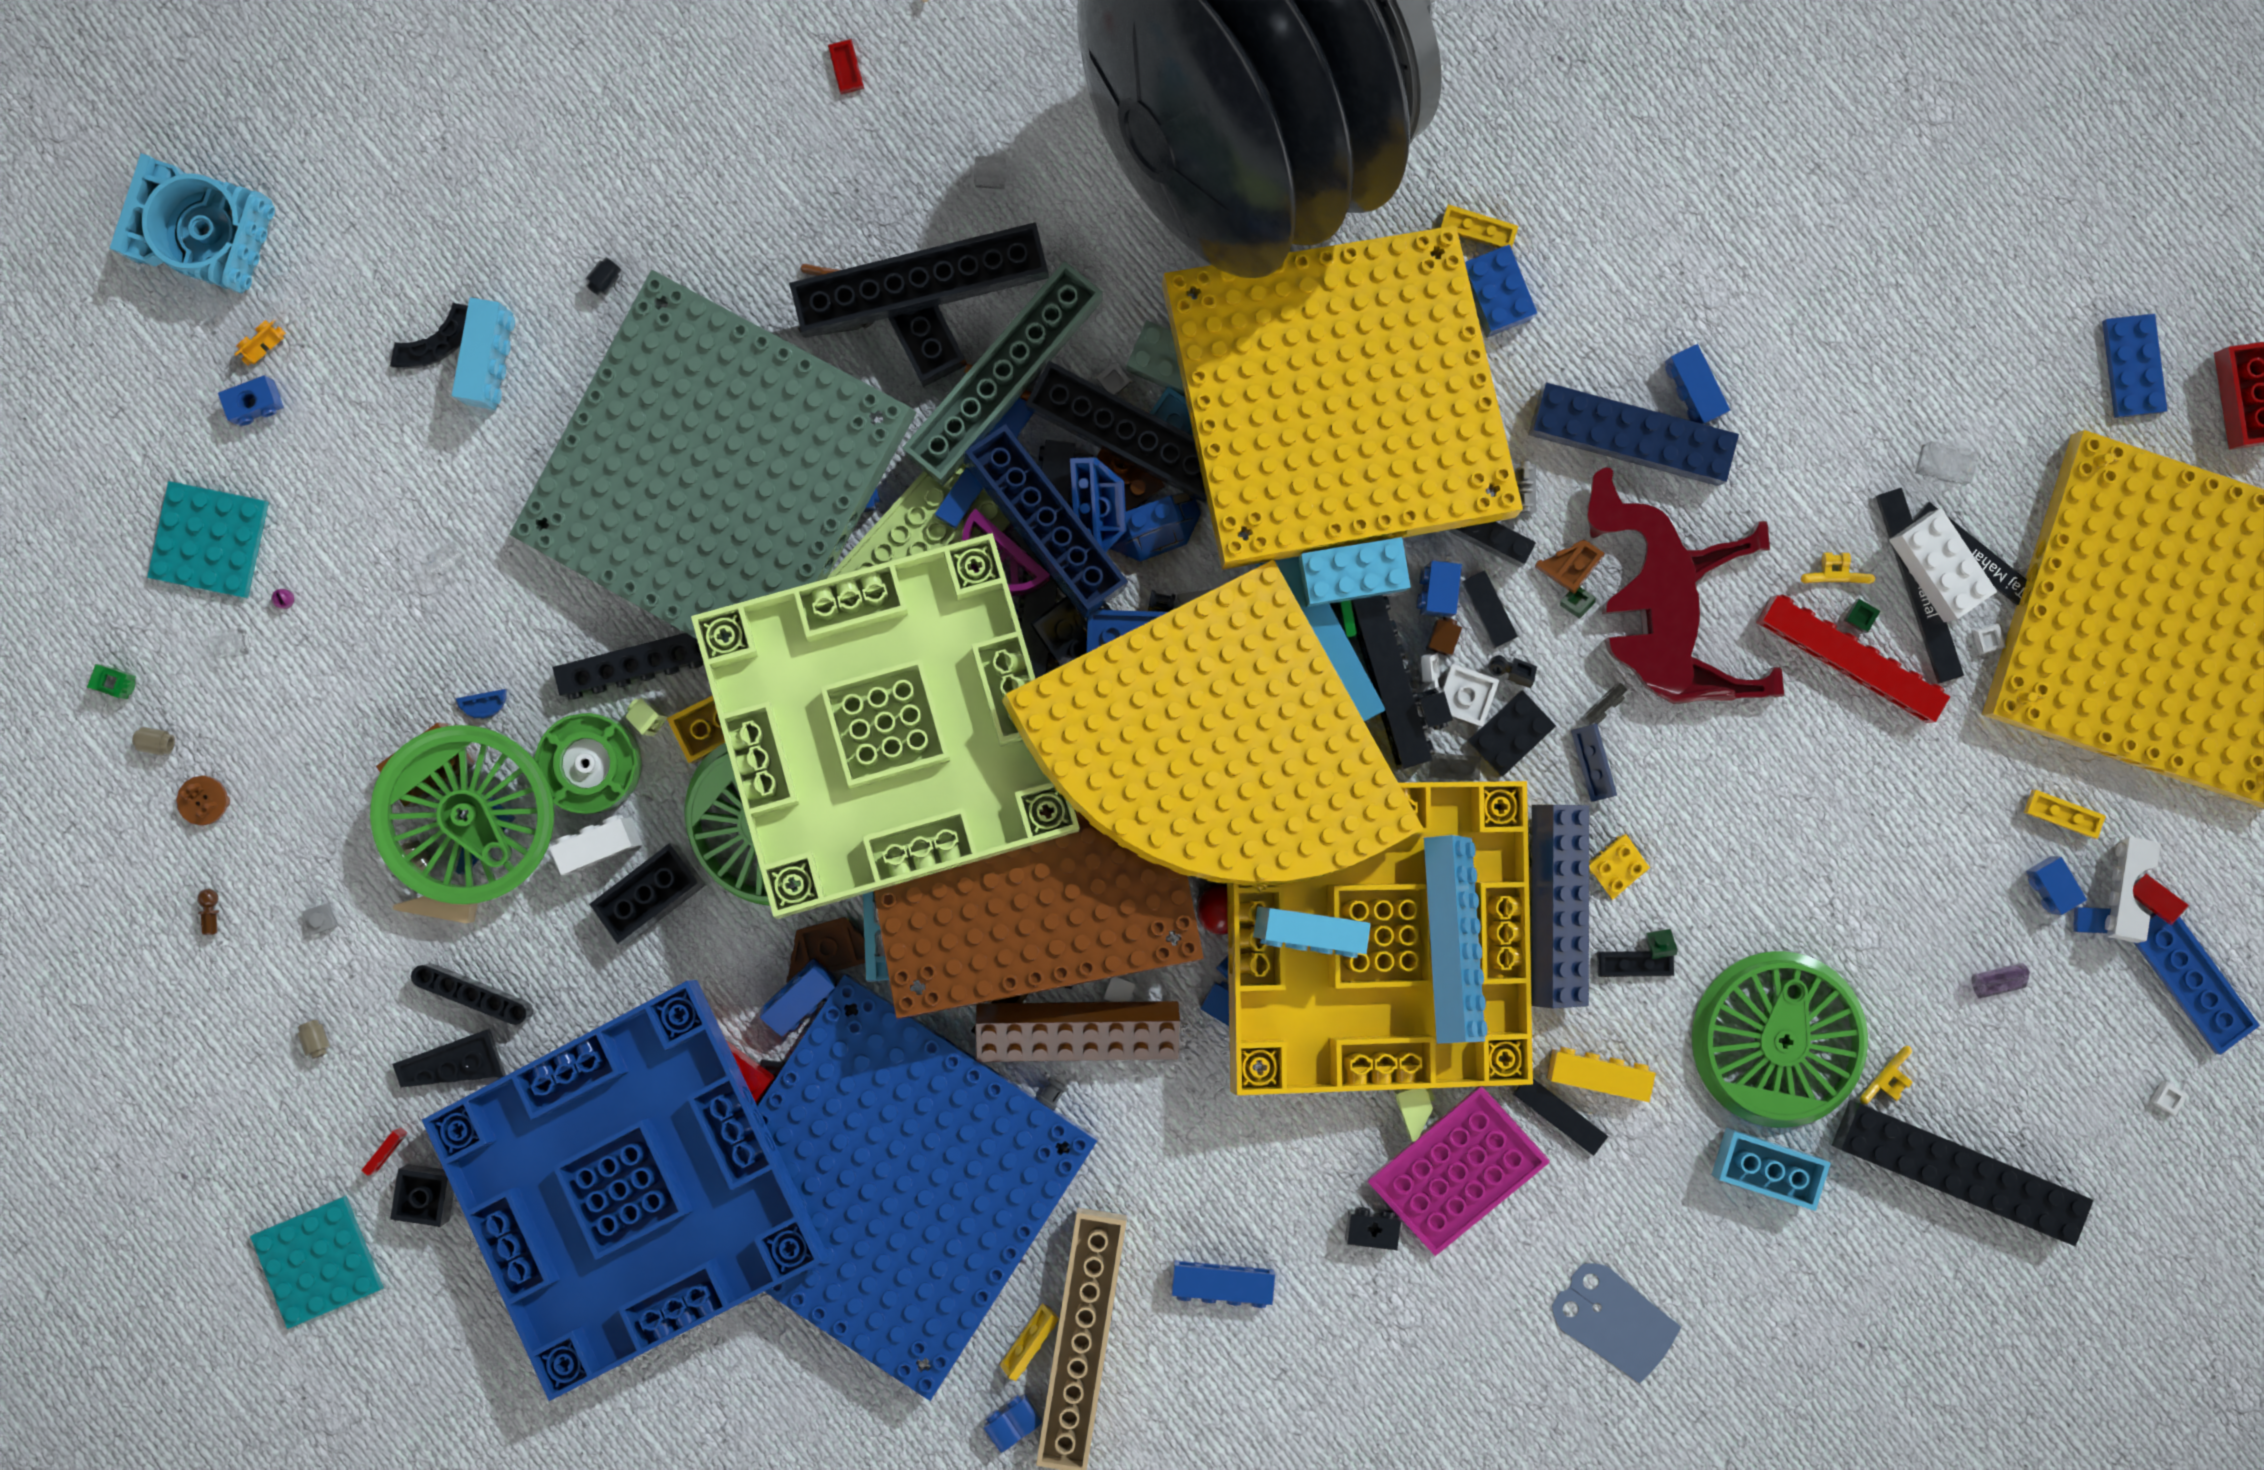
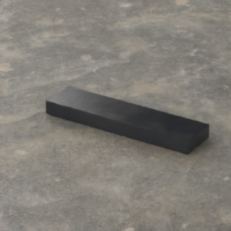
M1533 1079V1084L1519 1085L1513 1093L1514 1096L1593 1156L1609 1137L1535 1079Z

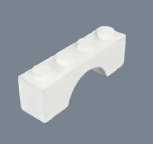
M2127 837L2118 843L2116 849V856L2119 857L2118 866L2114 868L2112 875L2115 886L2114 891H2111L2109 896L2111 913L2105 921V929L2108 930L2107 937L2134 943L2147 941L2150 916L2143 912L2136 904L2133 897V885L2136 878L2143 871L2158 867L2160 842Z

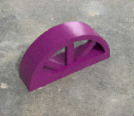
M977 509L973 510L964 526L962 541L971 538L974 527L984 535L993 533L997 550L1002 551L999 554L1001 563L1010 557L1011 585H1008L1011 596L1032 593L1050 581V574ZM972 564L969 570L978 573L979 569L975 564ZM1018 565L1034 579L1027 583L1019 584Z

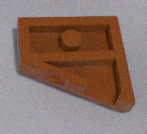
M1584 539L1573 544L1571 548L1556 552L1554 556L1544 561L1542 559L1537 561L1535 568L1575 594L1603 559L1605 553Z

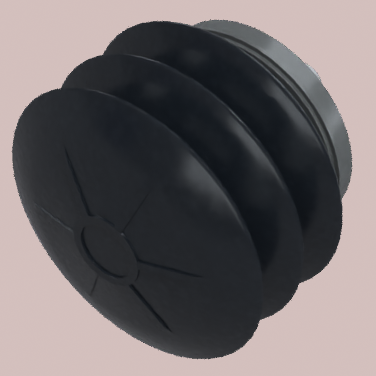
M1078 0L1077 28L1085 78L1095 113L1115 158L1144 203L1181 242L1207 263L1234 276L1243 278L1268 276L1283 264L1292 244L1314 245L1322 243L1338 231L1347 212H1370L1386 204L1393 197L1401 183L1406 170L1410 144L1416 136L1420 135L1430 125L1440 100L1442 83L1441 61L1436 33L1431 19L1432 3L1437 0Z

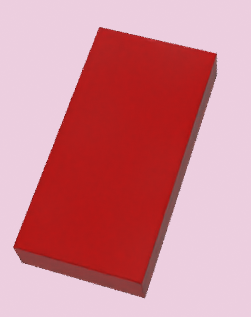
M852 39L829 44L828 48L840 94L865 89Z
M2145 874L2133 886V897L2170 925L2189 907L2186 902L2148 874Z
M402 1127L393 1130L361 1171L367 1176L378 1172L407 1136L408 1132Z

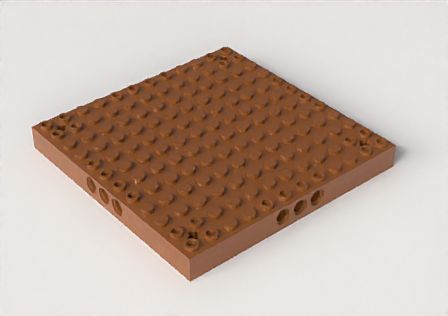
M1047 806L1043 807V812H1039L1041 816L1045 815L1046 819H1050L1051 813H1054ZM1074 809L1080 828L1079 832L876 890L874 895L896 1018L902 1019L1201 961L1204 957L1188 876L1174 872L1162 865L1151 863L1139 857L1133 851L1119 846L1112 838L1090 825V822ZM1169 932H1173L1174 936H1179L1176 946H1172L1171 942L1166 941V937L1170 936ZM919 981L921 985H925V990H922L921 995L911 991V986H915L914 982Z

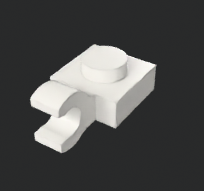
M1429 652L1423 655L1419 661V673L1422 674V681L1425 682L1421 685L1419 692L1426 691L1427 687L1431 689L1439 687L1438 652Z

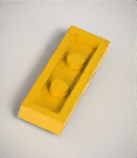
M1449 204L1446 207L1440 226L1442 228L1456 225L1460 237L1496 248L1510 244L1511 249L1519 227Z
M2031 790L2023 812L2092 839H2098L2106 815L2038 790Z
M1044 1303L1041 1304L1000 1363L1008 1378L1017 1381L1019 1376L1026 1370L1028 1363L1035 1353L1041 1348L1046 1337L1055 1328L1059 1318L1050 1306Z

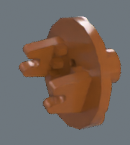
M210 776L192 777L184 782L178 791L176 799L177 808L181 816L189 823L196 825H208L216 822L230 805V798L222 783Z

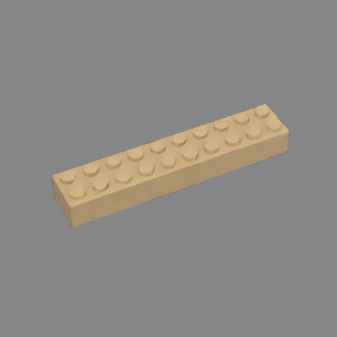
M1077 1207L1036 1466L1059 1470H1087L1127 1215Z

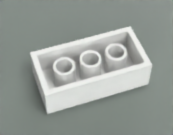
M1942 508L1927 513L1889 539L1943 622L1959 619L1997 592Z

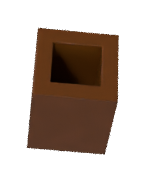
M1443 617V620H1436L1426 649L1447 657L1452 656L1462 627L1457 625L1458 621L1448 617Z

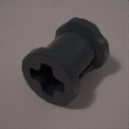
M1151 590L1148 611H1172L1176 594L1172 593L1170 596Z

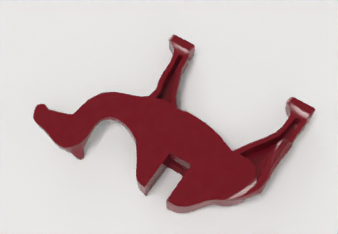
M1605 467L1597 471L1592 478L1591 493L1587 506L1590 537L1596 538L1606 533L1634 530L1642 534L1646 542V554L1638 575L1618 593L1609 598L1602 607V614L1640 611L1642 634L1604 639L1609 654L1616 661L1631 669L1646 689L1672 704L1696 701H1732L1738 698L1783 697L1784 684L1781 667L1770 668L1762 679L1743 680L1732 677L1712 665L1691 656L1700 622V603L1696 582L1706 572L1736 557L1770 550L1767 521L1756 522L1751 533L1744 539L1716 544L1703 550H1687L1683 546L1671 520L1662 510L1647 504L1622 503L1612 481L1613 470Z

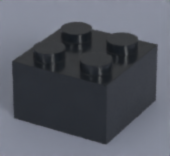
M411 1164L399 1168L390 1220L441 1227L449 1222L454 1191L444 1169Z

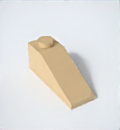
M422 896L393 905V910L461 923H472L475 921L478 903L451 904Z

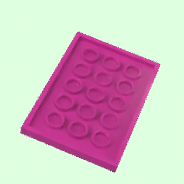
M1478 1086L1424 1131L1415 1142H1411L1369 1177L1368 1183L1434 1256H1437L1547 1166L1550 1160L1483 1086Z

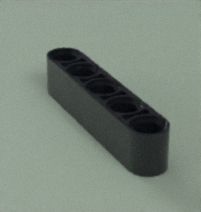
M436 964L419 965L411 972V981L417 987L509 1024L518 1025L527 1022L533 1016V1007L528 1001ZM424 969L430 973L428 982L422 978V971ZM447 978L451 979L454 986L452 991H449L445 987V981ZM470 987L477 992L475 1000L470 999L468 996ZM493 997L498 998L500 1001L498 1010L491 1005ZM516 1006L521 1007L524 1014L521 1019L515 1016L514 1010Z

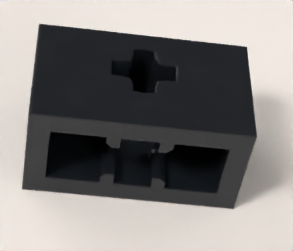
M1439 686L1417 693L1420 709L1428 728L1433 727L1434 730L1449 726L1448 722L1453 721L1445 691Z
M1355 1207V1210H1348L1345 1240L1348 1245L1398 1251L1401 1219L1395 1215L1394 1211L1380 1210V1213L1370 1212L1369 1208ZM1373 1222H1375L1379 1228H1375L1374 1232H1370L1368 1227H1371Z

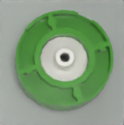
M582 713L560 719L544 733L535 753V761L542 769L551 789L553 803L564 810L574 813H601L619 806L632 794L641 775L642 757L636 739L623 724L604 715Z

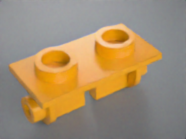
M275 319L270 323L264 320L254 329L258 334L251 340L246 336L236 345L239 350L234 355L237 356L241 352L244 355L241 359L247 366L255 365L267 353L260 345L264 343L271 350L284 339L283 336L286 332L280 326L275 328L272 325L276 321Z

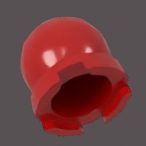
M1225 884L1213 885L1204 890L1196 906L1197 918L1202 927L1210 933L1217 935L1228 934L1227 885Z

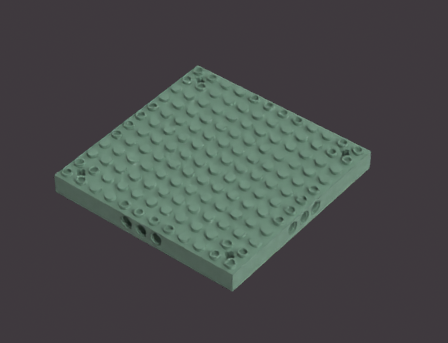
M651 269L509 535L697 639L691 616L828 578L914 419L916 412L908 405ZM663 303L668 304L666 308L661 307ZM876 417L883 418L881 423H876L874 420ZM545 522L549 524L547 529L543 527ZM728 633L722 634L723 638L720 639H722L724 643L729 642L728 637L732 636H729Z

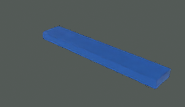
M1019 398L988 435L1006 424L1014 436L1018 438L1034 413L1028 411L1025 405L1026 401ZM967 467L935 513L936 518L954 529H957L983 490V487Z

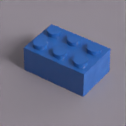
M1510 244L1465 262L1477 316L1486 338L1528 322L1537 315V310Z

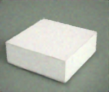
M1999 624L1972 631L1979 655L2006 648Z
M1113 977L1109 982L1103 999L1111 1002H1129L1136 984L1120 977Z
M2162 1081L2150 1102L2167 1113L2176 1116L2188 1094L2170 1083Z

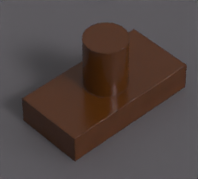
M1144 472L1140 480H1135L1131 484H1124L1125 511L1136 508L1165 488L1163 482Z

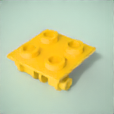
M1627 834L1615 837L1616 839L1610 845L1604 847V852L1600 850L1599 856L1597 855L1591 861L1589 860V873L1594 874L1612 900L1650 869Z

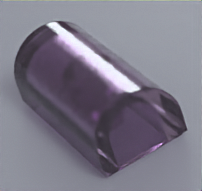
M2018 963L1973 974L1971 978L1972 986L1978 999L2026 988L2030 971L2024 963Z

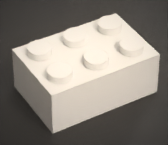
M615 815L603 820L604 825L602 826L590 825L580 829V835L578 836L576 834L570 836L569 834L556 839L557 844L551 846L550 850L560 875L577 873L642 846L643 844L632 818Z

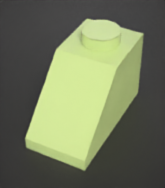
M642 697L631 702L627 708L629 712L625 716L642 735L654 736L667 721L666 718L669 717L648 699Z
M1431 1088L1398 1089L1393 1091L1409 1139L1412 1142L1419 1138L1433 1110L1431 1102L1435 1101Z

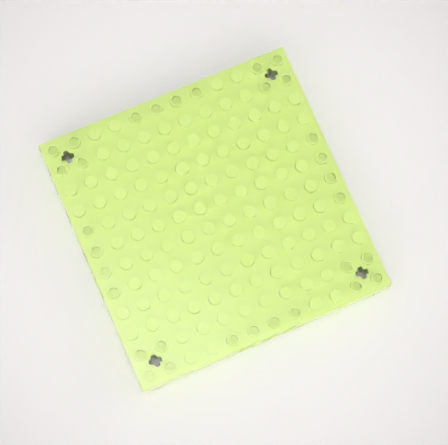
M993 533L691 616L774 918H783L1079 832V824L1075 811L1071 807L1072 805L1062 794L1060 795L1050 779L1043 774L1002 702L1006 693L1034 680L1035 675ZM972 564H976L977 567H982L979 568L978 573H974L973 570H968L971 569ZM728 633L729 636H732L728 637L729 642L724 643L723 640L720 639L723 638L722 634ZM1047 806L1049 810L1054 811V813H1051L1050 819H1046L1045 815L1041 816L1039 812H1043V807ZM793 879L798 883L801 882V886L797 887V892L788 889V885H791L790 881Z

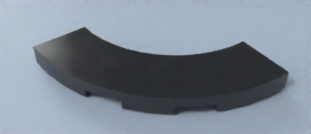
M452 303L451 310L444 323L435 334L427 339L423 338L408 343L394 342L390 367L397 369L422 368L437 363L452 354L461 345L468 305Z

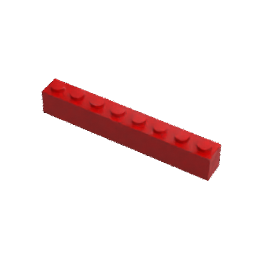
M1783 594L1770 597L1756 621L1757 624L1923 722L1935 723L1951 697L1944 693L1945 689L1935 683L1928 684L1922 680L1923 676L1912 670L1908 672L1901 668L1902 664L1893 658L1886 659L1879 655L1880 651L1875 647L1860 644L1856 636L1848 632L1843 634L1836 629L1837 626L1828 620L1821 621L1815 617L1816 614L1806 607L1799 608L1794 605V600Z

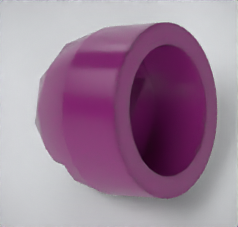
M278 589L272 593L271 600L277 608L288 609L294 603V595L289 590ZM278 595H280V597H281V599L283 600L284 604H281V602H280V600H279V598H278Z

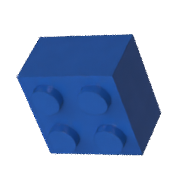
M1431 561L1424 566V569L1420 570L1419 584H1423L1421 594L1417 596L1416 608L1420 609V615L1451 618L1457 614L1462 564Z

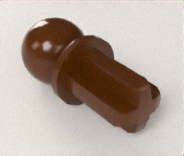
M204 889L197 896L198 904L203 907V911L198 912V914H201V930L203 935H214L218 932L217 913H219V910H214V906L218 903L219 896L213 889Z

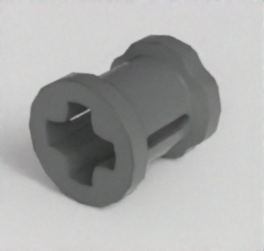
M1050 1076L1048 1079L1049 1084L1042 1095L1037 1096V1099L1047 1107L1055 1110L1057 1108L1056 1103L1063 1092H1067L1069 1088Z

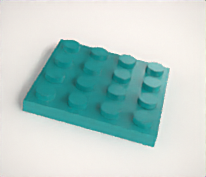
M168 481L147 578L249 598L269 502Z
M347 1195L250 1236L287 1329L384 1288Z

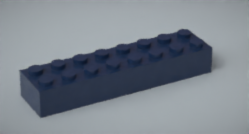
M1548 382L1540 388L1528 433L1529 436L1715 486H1720L1727 482L1739 437L1738 433Z
M1006 424L965 451L963 463L1084 619L1125 590L1128 583L1127 579Z
M1532 805L1531 1006L1552 1009L1589 1006V805Z

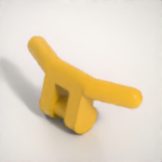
M1824 552L1821 558L1822 572L1806 573L1800 579L1802 583L1849 582L1872 584L1875 581V576L1865 573H1849V566L1851 564L1849 552H1841L1840 555ZM1839 565V571H1832V566Z
M1903 1046L1861 1095L1859 1099L1861 1104L1867 1105L1880 1089L1897 1102L1902 1097L1901 1092L1913 1084L1907 1076L1898 1070L1900 1065L1912 1053L1910 1046ZM1894 1077L1897 1082L1891 1087L1888 1083Z

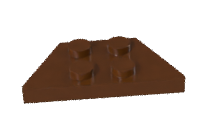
M846 916L796 930L786 983L813 958L830 972L864 964L865 937Z

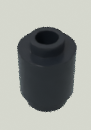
M607 257L603 261L599 260L585 278L588 282L586 287L596 295L600 293L606 295L620 277L618 275L621 272L620 267Z

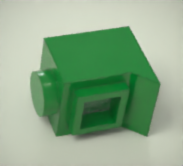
M95 664L87 688L116 698L128 699L135 689L134 681L136 675L111 666Z

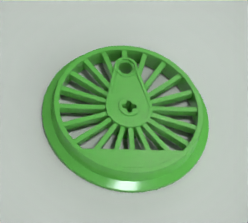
M454 725L427 731L413 738L394 753L376 781L370 805V821L373 838L383 861L391 872L406 886L423 896L440 902L474 904L489 901L510 892L524 882L538 867L549 847L552 837L554 803L551 789L542 769L535 759L517 742L487 728L471 725ZM474 742L481 744L470 788H468L466 748ZM489 746L500 751L502 754L479 789L476 790ZM458 754L461 789L450 763V760ZM509 757L516 763L519 769L484 795L483 793ZM442 766H444L453 791L436 772ZM522 773L525 774L531 787L497 800L489 801L492 796ZM431 776L446 795L441 794L423 781ZM418 786L440 800V802H434L407 793ZM534 792L537 804L536 808L493 809L492 807ZM402 799L436 808L437 811L392 813L393 804ZM467 809L469 811L466 815L467 817L462 818L460 815L463 813V810ZM537 814V826L534 829L498 819L496 815ZM437 817L436 822L396 836L393 819ZM437 826L441 828V830L408 855H406L399 843V840ZM502 827L534 835L530 848H525L505 835ZM443 834H446L447 837L423 871L411 861ZM453 839L455 842L443 881H440L429 874ZM460 846L464 847L466 886L450 884ZM493 847L501 849L503 853L501 860L495 859L492 856ZM512 848L524 855V858L516 867L509 861L512 856ZM472 854L480 859L489 883L473 885ZM504 865L509 873L496 880L491 867Z
M725 742L702 760L691 778L684 809L687 835L695 856L715 882L739 898L752 903L770 906L758 861L756 887L745 883L756 852L741 797L729 787L733 782L738 790ZM722 794H725L737 806L730 804L720 799L719 797ZM712 805H715L736 816L707 811ZM701 819L737 825L702 831ZM739 832L738 836L711 851L705 841V838ZM743 839V844L722 867L714 855ZM750 845V850L737 879L727 871ZM793 879V882L796 885V887L789 889H792L794 892H797V887L801 886V882L798 883L795 881V879Z
M1762 952L1743 958L1727 967L1705 990L1697 1006L1692 1025L1693 1057L1698 1073L1708 1091L1724 1108L1734 1115L1751 1123L1766 1127L1789 1128L1801 1126L1821 1119L1831 1113L1855 1088L1864 1069L1867 1057V1023L1861 1004L1852 988L1828 965L1807 955L1795 952ZM1779 968H1792V978L1780 980ZM1771 970L1774 990L1770 1000L1757 976L1758 973ZM1801 971L1814 976L1808 989L1800 981ZM1748 978L1751 979L1765 1008L1764 1013L1738 987ZM1822 981L1831 991L1809 1011L1808 1004ZM1790 985H1794L1796 988V992L1792 997H1789L1787 994ZM1732 991L1760 1019L1759 1023L1723 1004ZM1836 997L1839 998L1844 1009L1810 1024V1021ZM1720 1009L1756 1028V1032L1716 1025L1715 1022ZM1844 1016H1848L1851 1029L1810 1034L1814 1030ZM1715 1030L1753 1037L1755 1041L1713 1046V1033ZM1851 1036L1852 1041L1851 1051L1811 1043L1812 1040ZM1786 1038V1042L1779 1043V1039ZM1757 1048V1050L1719 1068L1717 1066L1714 1053ZM1814 1049L1849 1056L1845 1071L1809 1052V1050ZM1762 1056L1734 1083L1723 1079L1722 1074ZM1806 1056L1842 1076L1834 1088L1805 1059ZM1767 1063L1755 1087L1744 1085ZM1799 1063L1809 1071L1828 1094L1821 1099L1815 1098ZM1783 1066L1787 1093L1779 1092ZM1775 1067L1771 1090L1763 1089ZM1792 1067L1806 1097L1795 1095Z

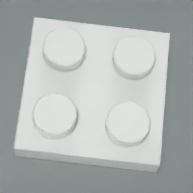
M1452 663L1442 688L1445 691L1452 717L1483 727L1499 680Z

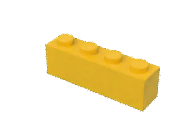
M1561 1046L1560 1050L1552 1049L1546 1077L1550 1081L1650 1103L1656 1073L1648 1070L1649 1065L1634 1062L1633 1066L1625 1065V1060L1615 1057H1609V1061L1599 1059V1054L1586 1051L1585 1055L1575 1054L1576 1049Z

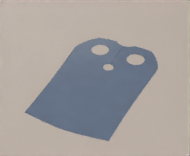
M1594 1263L1582 1264L1571 1276L1572 1282L1570 1287L1565 1291H1560L1552 1305L1556 1322L1566 1334L1605 1358L1640 1384L1664 1358L1678 1335L1681 1326L1649 1302L1608 1266ZM1587 1274H1595L1598 1277L1599 1284L1595 1289L1590 1290L1584 1286L1583 1279ZM1568 1301L1575 1302L1579 1307V1311L1574 1317H1568L1563 1313V1306ZM1595 1303L1601 1304L1602 1309L1600 1312L1593 1310Z

